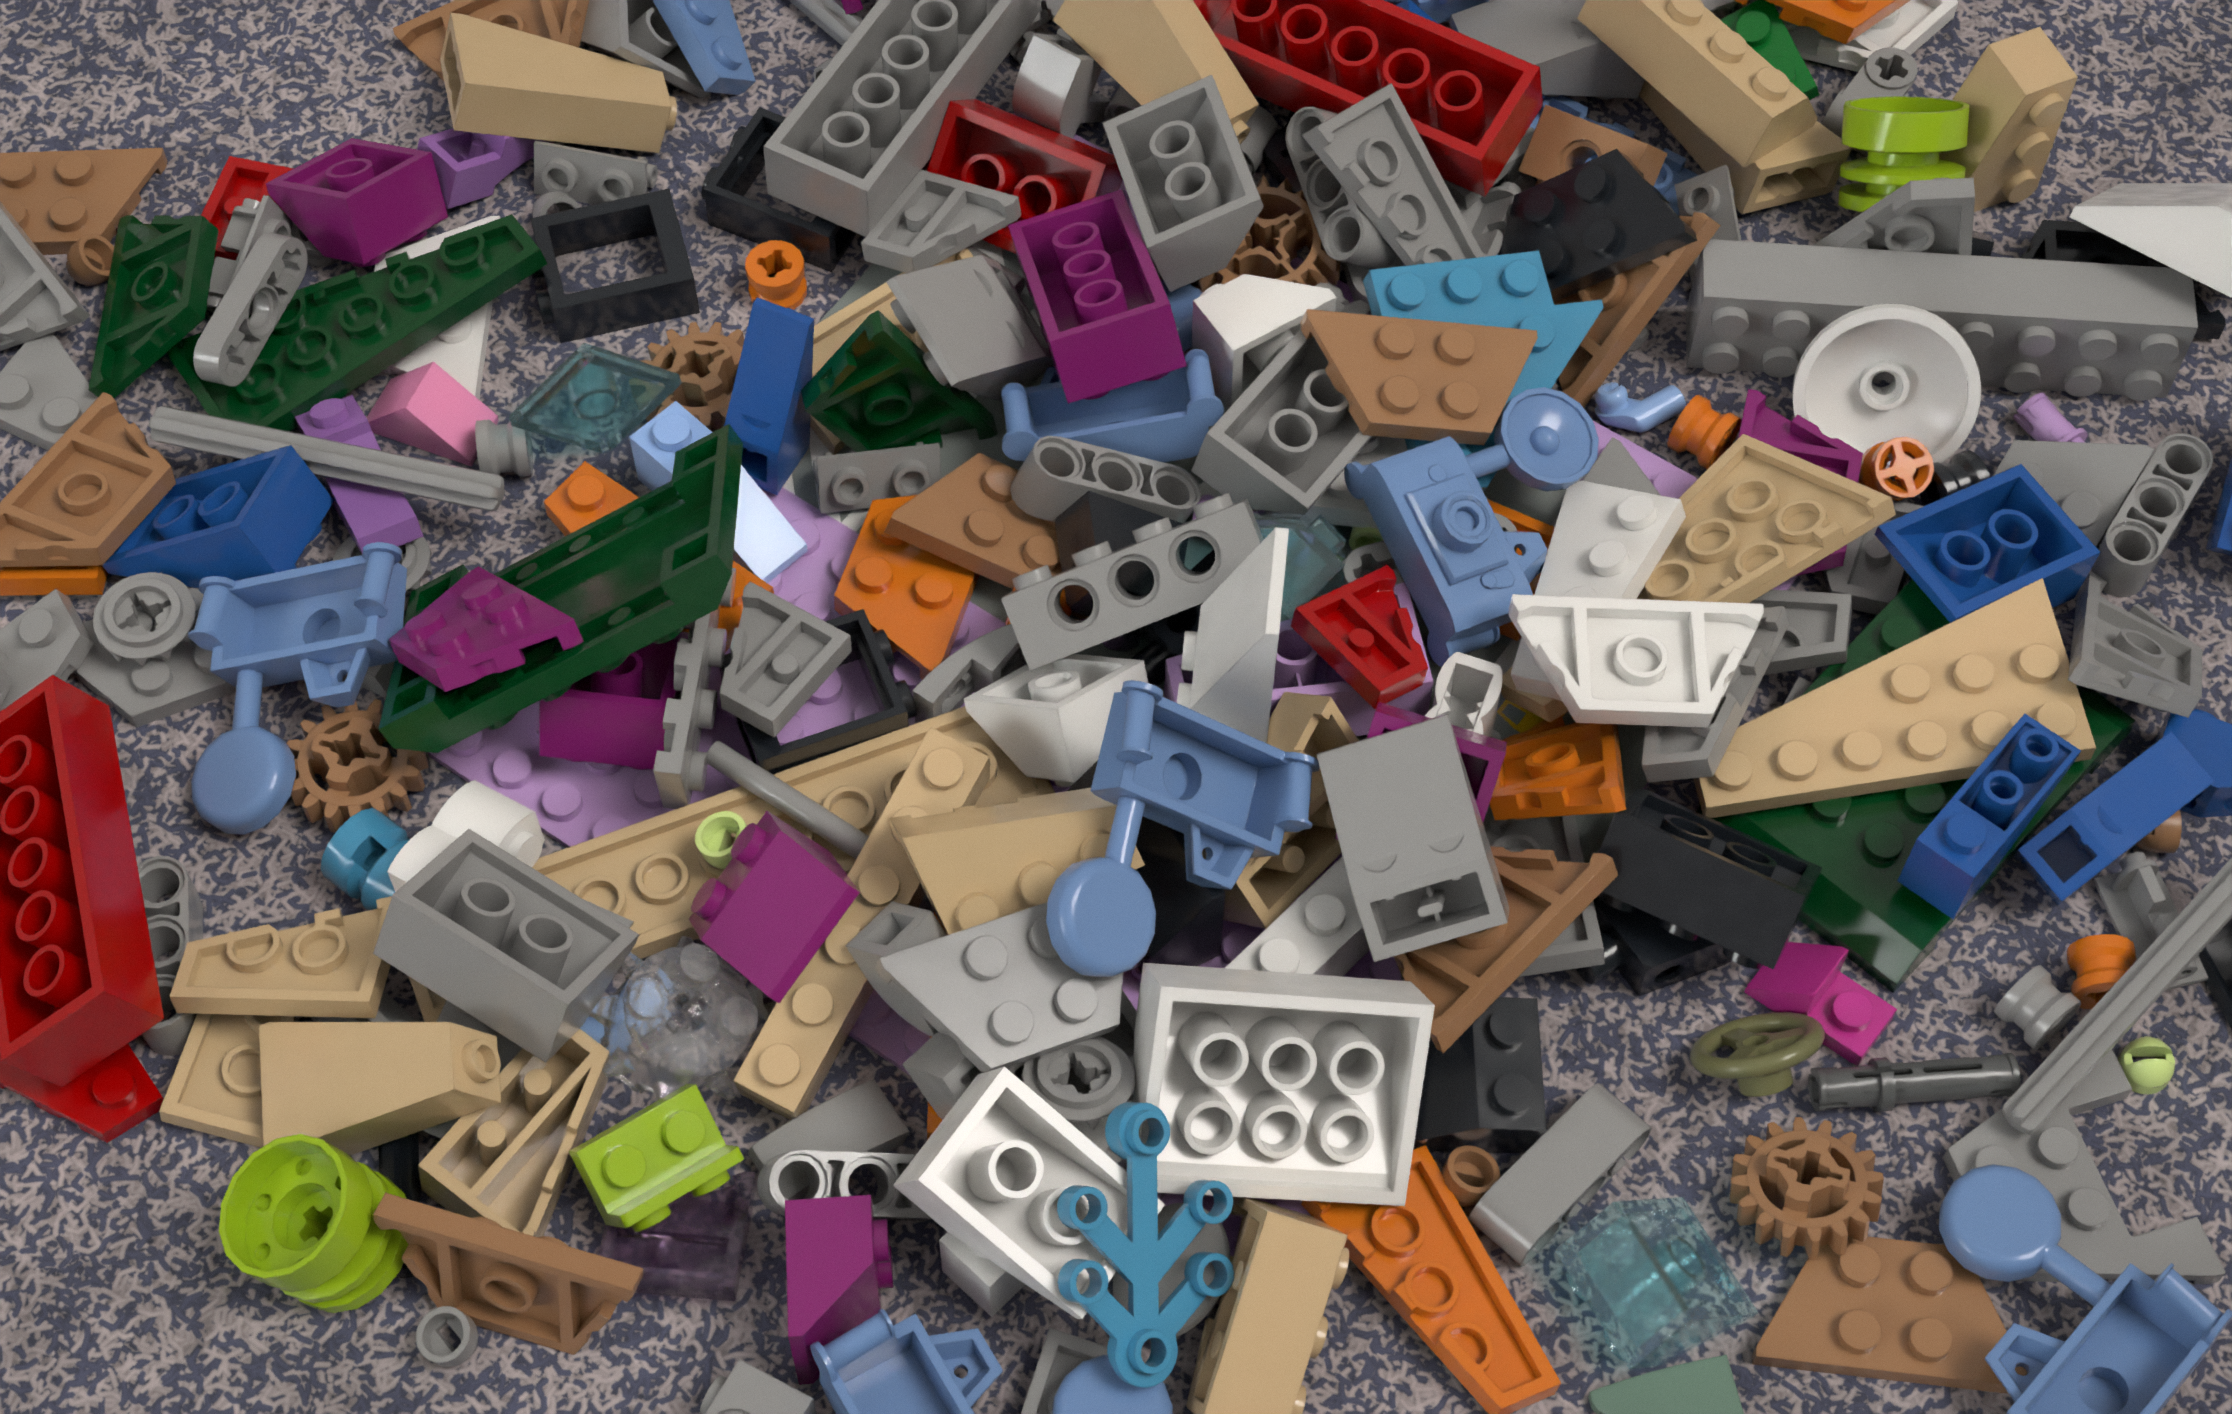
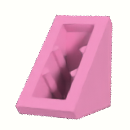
M435 362L390 379L366 417L372 432L468 466H472L477 458L476 421L491 420L496 425L499 421L498 415Z

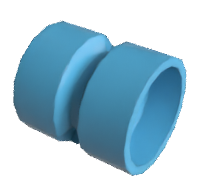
M374 808L361 810L350 817L328 842L321 860V872L327 880L349 897L361 898L363 907L366 910L377 909V899L390 897L395 893L387 871L396 855L410 839L407 836L406 830L379 810Z

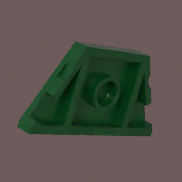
M126 215L119 219L88 389L95 396L99 397L104 392L110 394L113 398L117 397L205 319L219 231L205 217L183 216L179 219H174L170 215H155L151 224H143L133 215Z
M879 310L870 314L801 390L805 411L855 452L915 446V442H923V445L939 443L940 448H942L941 435L976 428L979 440L988 439L998 434L993 414L969 392L951 387L950 383L945 386L940 384L923 359L925 352Z

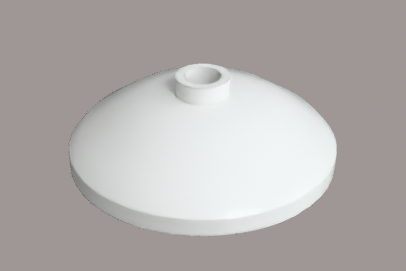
M1902 304L1872 305L1851 311L1839 317L1821 330L1804 351L1795 372L1792 389L1793 410L1795 417L1800 415L1818 426L1824 435L1830 438H1838L1863 454L1877 443L1886 442L1898 437H1909L1918 440L1927 447L1933 462L1942 464L1966 440L1976 421L1981 400L1979 370L1974 355L1964 338L1942 318L1914 306ZM1881 372H1888L1894 376L1893 382L1886 387L1875 386L1872 380ZM1891 461L1887 463L1886 468H1889ZM1889 477L1893 481H1896L1894 477Z

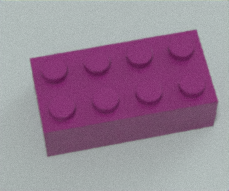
M1122 189L1008 225L1028 293L1068 404L1081 399H1098L1113 389L1135 382L1158 380L1166 376L1170 371L1187 366L1170 302Z

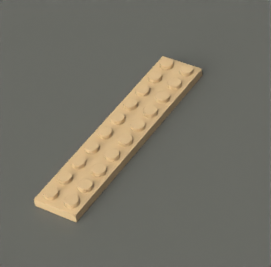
M965 706L773 774L869 836L928 729L932 727L989 756L990 778L975 804L976 808L1016 803V799L1055 793L1049 779L1026 777L966 711ZM739 786L540 857L532 868L578 897L634 921L630 929L638 933L639 936L635 946L623 962V966L699 938L689 920L693 913L691 911L692 902L702 885L710 878L718 879L724 870L709 864L695 843V834L699 825L714 813L731 811L740 815L746 825L751 823L757 825L765 812L769 811L830 851L847 875L856 859L746 788ZM731 833V846L737 833ZM409 977L424 1022H437L446 999Z

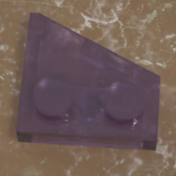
M745 1171L733 1175L734 1185L709 1192L702 1196L693 1197L691 1192L686 1193L668 1204L671 1210V1214L645 1230L634 1232L631 1226L621 1228L605 1224L599 1255L643 1268V1277L635 1293L736 1302L756 1193L755 1172Z

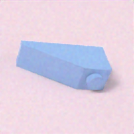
M677 401L673 402L629 436L638 480L651 491L672 481L675 452L711 434L712 431ZM741 465L733 561L766 583H769L808 551L807 544Z

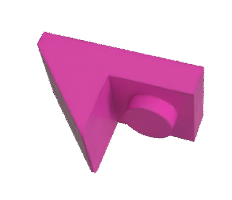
M1788 942L1775 968L1771 969L1763 965L1747 985L1744 992L1774 1012H1793L1813 1017L1824 1029L1825 1039L1823 1044L1854 1065H1859L1892 1021L1897 1009L1840 972L1849 952L1846 948L1842 946Z

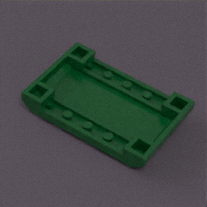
M728 424L676 451L672 481L494 574L574 618L584 642L563 650L560 641L553 637L521 649L526 659L525 664L501 673L486 675L475 682L447 692L401 664L397 659L394 662L378 729L395 749L438 753L485 728L489 730L498 729L511 721L518 711L540 700L548 702L559 698L570 689L573 683L596 671L606 673L617 668L627 659L629 654L653 642L655 644L666 643L675 638L686 625L717 610L732 575L743 442L731 425ZM462 564L411 591L403 627L410 619L420 614L469 573L467 568Z
M1911 579L1850 643L1847 652V662L1830 665L1802 695L1911 643L1950 622L1915 581ZM2077 685L2096 745L2092 758L2090 760L2077 761L2071 765L1989 878L1954 919L1941 912L1897 880L1917 838L1969 778L1721 816L1712 819L1822 867L1799 920L1832 946H1842L1849 950L1847 957L1894 993L1934 950L1938 938L2012 858L2017 850L2022 847L2088 772L2093 774L2130 733L2136 720L2093 689ZM1701 806L1696 811L1702 814Z

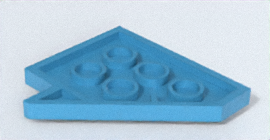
M1539 251L1372 269L1368 271L1363 279L1372 315L1537 330L1538 339L1506 404L1526 389L1542 387L1551 389L1604 308L1602 299L1554 305ZM1495 426L1484 445L1458 443L1464 455L1466 456L1495 446ZM1405 439L1407 450L1434 442ZM1497 471L1477 478L1483 491L1487 488Z

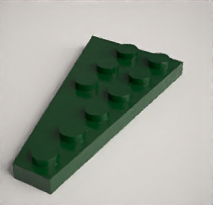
M511 214L446 237L441 243L440 249L411 259L407 252H403L386 258L387 267L359 277L355 270L296 290L246 378L237 386L204 381L197 375L193 356L196 343L202 332L181 339L166 353L208 415L290 432L298 426L295 416L310 411L315 404L331 398L340 399L548 263L540 248Z

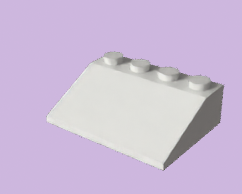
M2120 183L2074 207L2070 218L2232 298V183Z
M1143 963L1134 1029L1135 1088L1133 1102L1150 1103L1157 1106L1165 1114L1170 1126L1169 1141L1164 1150L1157 1156V1193L1185 1194L1191 1183L1196 1180L1205 1179L1220 1181L1226 1184L1233 1197L1405 1206L1435 1005L1411 981ZM1144 1120L1139 1128V1137L1143 1144L1146 1143L1149 1134L1147 1120ZM1208 1190V1191L1204 1194V1195L1213 1196L1211 1190Z

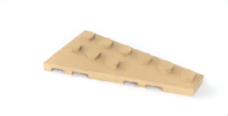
M1742 434L1679 498L1681 499L1686 518L1637 599L1750 603L1895 516L1896 512L1892 497ZM1513 665L1502 675L1501 693L1503 698L1548 722L1568 712L1563 701L1517 690L1511 677Z
M2043 578L1739 726L1714 776L1694 778L1702 814L1709 818L1967 779L1970 778L2024 713L2080 749L2081 752L2074 762L2090 760L2096 745L2077 685L2068 680L2070 663Z

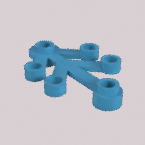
M1126 1102L1117 1106L1110 1113L1105 1126V1137L1112 1152L1120 1158L1127 1159V1236L1107 1216V1200L1104 1194L1095 1187L1073 1185L1066 1188L1058 1199L1057 1213L1059 1219L1066 1227L1079 1230L1128 1283V1311L1107 1291V1272L1096 1261L1072 1259L1065 1263L1058 1275V1288L1061 1295L1067 1301L1080 1304L1110 1336L1107 1354L1109 1362L1118 1377L1129 1385L1148 1388L1160 1384L1172 1372L1178 1355L1176 1334L1207 1296L1217 1297L1225 1294L1233 1283V1265L1225 1255L1205 1251L1197 1252L1186 1263L1184 1270L1185 1279L1159 1307V1281L1206 1223L1218 1224L1227 1219L1232 1211L1233 1196L1228 1186L1220 1181L1205 1179L1194 1181L1188 1186L1184 1194L1182 1206L1158 1234L1157 1156L1164 1150L1169 1141L1170 1126L1165 1114L1157 1106L1150 1103ZM1147 1120L1149 1134L1146 1143L1143 1144L1139 1137V1128L1142 1122ZM1211 1190L1214 1197V1205L1211 1211L1206 1214L1203 1209L1202 1200L1204 1194ZM1084 1195L1088 1200L1089 1211L1087 1216L1080 1221L1076 1215V1203ZM1211 1262L1215 1269V1276L1212 1283L1207 1286L1203 1279V1272L1206 1265ZM1086 1269L1089 1274L1090 1283L1087 1290L1080 1294L1077 1290L1076 1280L1079 1273ZM1150 1339L1151 1353L1147 1362L1144 1363L1141 1357V1349L1143 1344Z

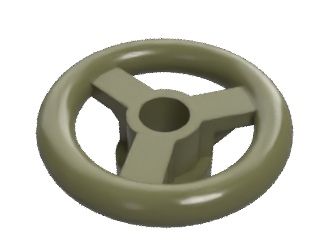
M1772 1012L1751 1015L1719 1025L1702 1035L1691 1048L1690 1061L1693 1067L1704 1075L1722 1079H1737L1740 1093L1745 1096L1760 1097L1772 1095L1787 1089L1793 1084L1790 1067L1807 1060L1815 1054L1824 1042L1825 1032L1822 1025L1816 1019L1800 1013ZM1725 1045L1735 1050L1728 1058H1719L1711 1055L1714 1051Z

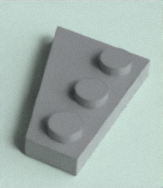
M1784 606L1764 608L1759 626L1708 728L1646 725L1642 768L1647 782L1714 776L1790 624Z

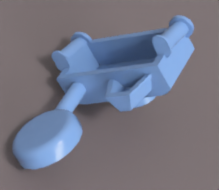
M1160 280L1171 305L1182 350L1186 351L1192 347L1193 300L1200 297L1202 292L1191 284L1170 292L1164 280ZM1190 350L1185 355L1187 366L1170 371L1161 379L1135 382L1113 389L1101 398L1093 400L1081 399L1069 404L1055 366L1047 368L1041 384L1038 386L1024 388L1019 383L1006 384L1001 390L1006 434L1002 439V450L1009 459L1025 461L1034 444L1040 438L1059 436L1164 463L1195 457L1199 453L1209 427L1213 426L1224 414L1222 401L1215 396L1209 357L1204 350Z
M1542 387L1526 389L1513 397L1505 405L1495 424V446L1465 456L1458 443L1448 436L1362 466L1359 462L1354 461L1347 464L1344 469L1345 483L1349 492L1356 499H1364L1429 630L1427 636L1428 650L1433 661L1440 667L1455 652L1466 654L1481 648H1489L1499 640V626L1512 622L1509 617V605L1512 594L1533 595L1529 583L1542 571L1548 550L1538 532L1502 530L1477 478L1507 468L1512 476L1528 487L1546 492L1564 490L1588 474L1597 459L1599 438L1594 422L1583 406L1564 392ZM1514 547L1519 548L1522 551V555H1518Z
M375 542L365 545L363 547V554L359 556L237 581L221 576H209L199 581V591L203 594L195 628L188 633V638L200 648L212 651L210 672L236 687L232 730L222 733L206 747L195 765L191 780L192 801L204 821L226 834L245 835L268 824L280 813L291 796L296 777L294 755L286 741L259 727L263 687L305 680L310 700L337 708L354 705L368 667L383 665L397 660L389 639L403 628L407 568L398 563L402 557V550L399 547L390 543ZM347 674L346 680L342 682L343 677Z
M1134 680L1123 682L1122 692H1116L1113 696L1090 790L1094 795L1117 805L1105 857L1088 858L1071 864L1056 879L1048 897L1046 924L1051 944L1064 964L1081 975L1112 977L1131 970L1146 955L1155 934L1156 910L1150 889L1139 872L1131 867L1142 816L1184 833L1187 881L1201 887L1232 890L1250 858L1279 855L1284 832H1299L1312 828V822L1308 821L1312 772L1319 771L1320 768L1318 759L1303 753L1285 752L1162 697L1163 690L1155 685ZM1203 849H1205L1207 853L1206 859H1204L1202 856Z
M1991 1164L1970 1169L1952 1183L1941 1204L1939 1231L1949 1253L1965 1269L1985 1279L2005 1282L2028 1278L2039 1270L2044 1269L2093 1306V1309L2066 1341L2014 1323L1988 1353L1985 1361L2015 1402L2006 1414H2159L2202 1361L2217 1337L2232 1319V1310L2227 1309L2225 1313L2221 1312L2173 1269V1263H2170L2155 1280L2130 1263L2111 1285L2058 1245L2061 1239V1213L2053 1195L2036 1177L2016 1167ZM2023 1367L2027 1371V1375H2019L2015 1368Z
M884 1309L878 1310L877 1314L824 1346L818 1341L810 1345L813 1358L820 1370L819 1382L836 1414H974L971 1407L1003 1372L978 1328L929 1336L916 1314L893 1325ZM1101 1355L1081 1362L1063 1378L1052 1402V1414H1173V1405L1163 1382L1148 1388L1129 1385L1122 1381L1115 1373L1109 1362L1108 1355ZM958 1368H963L967 1371V1376L958 1378L954 1371Z

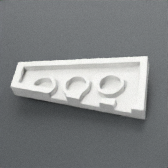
M1579 480L1566 489L1534 595L1637 599L1686 518L1681 499ZM1521 637L1511 670V677L1516 689L1562 701Z

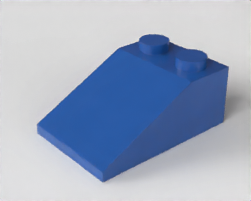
M292 445L175 479L176 484L102 566L109 574L125 577L148 572L163 573L173 576L187 587L199 588V581L209 576H221L237 581L296 569L295 563L307 544L320 533L322 529L320 523L335 500Z
M2022 464L1877 527L1874 534L1950 623L2043 578L2052 608L2070 601L2076 597L2101 553Z

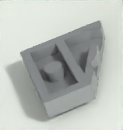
M920 170L861 242L864 260L905 273L932 267L1017 221L1021 216L1019 197Z
M2014 440L1994 475L2022 464L2095 547L2098 548L2109 526L2154 454L2155 449L2148 445Z
M54 589L0 629V667L11 677V688L0 707V712L51 675L66 682L70 674L78 670L94 645L70 598L57 589Z

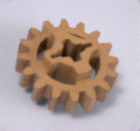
M692 322L689 324L688 335L682 337L673 329L666 331L669 343L663 347L660 344L651 342L647 346L651 361H638L636 365L640 379L634 381V385L645 419L649 422L669 405L677 401L712 432L724 427L744 344L743 331L737 329L726 337L719 322H715L709 332L701 333L697 323Z
M374 699L367 711L359 710L355 701L354 705L345 706V712L336 714L329 705L321 707L324 721L317 725L312 721L304 719L300 723L305 739H294L287 742L294 755L296 769L291 798L295 806L302 805L305 815L311 823L320 820L324 816L330 832L336 833L345 821L361 810L374 808L390 818L388 810L394 806L406 812L412 808L407 791L424 790L425 783L420 771L429 768L426 753L396 749L397 757H392L389 749L382 746L384 740L387 742L388 740L378 730L384 708L381 700ZM315 773L320 774L322 780L328 783L327 791L317 785Z
M1795 1117L1793 1130L1784 1132L1775 1122L1768 1123L1766 1141L1749 1135L1745 1141L1744 1154H1735L1733 1158L1729 1199L1730 1203L1738 1204V1224L1744 1226L1756 1223L1755 1242L1761 1245L1774 1237L1781 1241L1780 1255L1785 1257L1791 1254L1795 1245L1804 1246L1810 1260H1818L1820 1246L1827 1244L1839 1256L1845 1254L1848 1235L1855 1240L1864 1242L1868 1238L1869 1223L1878 1222L1880 1217L1884 1177L1883 1173L1874 1171L1876 1156L1874 1152L1867 1150L1855 1153L1857 1135L1851 1131L1837 1139L1831 1136L1832 1125L1827 1120L1820 1124L1817 1131L1807 1130L1806 1123L1802 1117Z

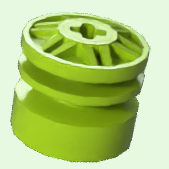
M1909 96L1869 97L1845 101L1843 106L1842 144L1858 150L1868 151V157L1841 164L1840 176L1848 180L1858 181L1859 183H1851L1840 187L1838 205L1845 209L1864 212L1909 181L1932 180L1935 178H1965V166L1939 159V154L1967 146L1970 104L1943 98Z
M303 1134L277 1138L252 1153L232 1177L221 1203L219 1234L226 1256L243 1273L268 1286L281 1289L286 1295L296 1298L310 1307L330 1313L354 1310L381 1295L402 1268L404 1261L401 1258L409 1244L399 1230H380L374 1222L373 1214L385 1193L406 1198V1196L388 1177L373 1171L364 1163L356 1162L347 1153L322 1139Z

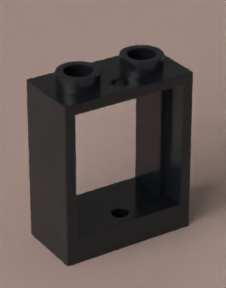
M759 107L746 127H739L735 132L730 144V150L719 167H712L704 179L701 194L706 203L708 224L757 244L770 240H782L791 243L800 250L804 262L833 272L857 233L819 216H816L811 223L744 197L765 166L763 146L786 118Z
M670 189L530 218L535 243L548 263L533 273L532 279L540 277L545 279L546 288L535 290L543 324L556 323L560 343L700 313L694 276ZM646 236H655L664 273L564 294L555 256Z
M864 609L825 622L851 636L852 651L839 666L856 660L859 661L880 712L780 745L777 736L772 737L734 716L751 761L772 775L909 726L908 719L917 716L914 700L906 681L894 682L888 668L895 665V660L887 635L883 629L873 632ZM731 653L724 656L723 666L720 668L722 680L725 668L730 664Z

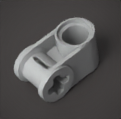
M1882 48L1874 51L1849 85L1838 93L1829 107L1822 125L1842 139L1843 106L1845 101L1869 97L1909 96L1907 92L1913 85L1918 72L1917 63L1914 58L1906 51L1898 48ZM1852 148V150L1868 157V151Z

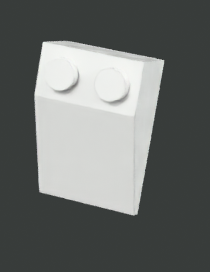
M1276 527L1201 605L1198 632L1185 631L1181 670L1193 671L1192 684L1179 682L1177 695L1178 704L1267 743L1289 534V529Z
M1006 1067L978 1074L893 1186L947 1232L1076 1319H1083L1087 1311L1080 1304L1069 1302L1061 1295L1058 1288V1275L1063 1265L1072 1259L1096 1261L1106 1270L1108 1283L1117 1272L1079 1230L1068 1228L1061 1222L1057 1213V1203L1062 1192L1070 1186L1095 1187L1104 1194L1107 1200V1216L1127 1236V1171ZM1084 1195L1076 1203V1215L1080 1221L1087 1216L1089 1211L1088 1200ZM1158 1199V1214L1165 1205L1160 1199ZM1086 1269L1079 1273L1076 1280L1077 1290L1080 1294L1087 1290L1090 1283L1089 1274Z

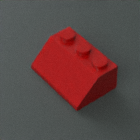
M977 99L951 100L949 102L927 168L928 172L1018 196L1021 216L1013 223L1120 190L1123 181L1114 155ZM1008 226L982 239L1016 254Z

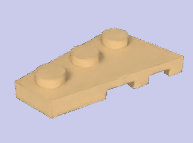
M392 896L377 899V909L342 916L340 908L315 913V923L277 931L270 924L188 942L169 996L176 1012L191 1014L376 1018L391 965L374 955L373 952Z
M197 1014L159 1110L161 1121L262 1148L264 1145L259 1026L268 1022H295V1016Z

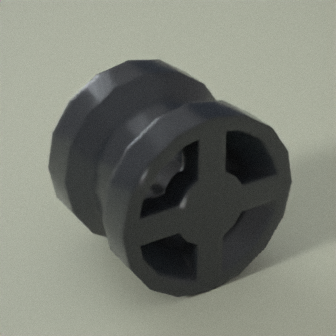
M1971 450L1962 451L1954 454L1948 464L1942 465L1939 462H1933L1934 472L1932 480L1927 488L1920 493V498L1926 506L1990 478V474L1984 462L1976 453Z

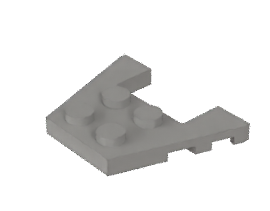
M2112 1049L2034 1134L2028 1135L2022 1131H2017L2009 1124V1121L2006 1120L2001 1110H1999L1950 1146L1943 1156L1953 1181L1960 1178L1970 1169L1991 1164L2016 1167L2036 1177L2053 1195L2061 1213V1239L2058 1245L2103 1279H2117L2130 1263L2153 1280L2170 1263L2174 1264L2173 1269L2185 1280L2193 1281V1284H2213L2219 1282L2225 1274L2198 1217L2136 1236L2129 1234L2071 1117L2074 1114L2127 1099L2131 1093L2132 1087ZM2044 1269L2039 1270L2031 1277L2015 1280L2060 1282Z

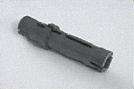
M2012 1053L1989 1055L1987 1057H1962L1907 1063H1890L1887 1057L1872 1058L1867 1065L1841 1068H1811V1074H1809L1808 1078L1809 1096L1813 1109L1816 1112L1847 1107L1871 1106L1875 1112L1892 1111L1897 1104L1912 1102H1936L1978 1097H2011L2020 1087V1070L2016 1057Z

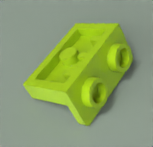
M686 1084L569 1151L605 1224L621 1228L631 1226L634 1232L645 1230L664 1220L671 1214L668 1204L686 1193L691 1192L693 1197H698L722 1186L731 1178L727 1169L744 1160L738 1146L726 1145L696 1084Z

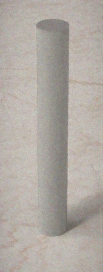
M716 741L707 751L708 765L851 857L857 859L869 837L868 835L721 741Z

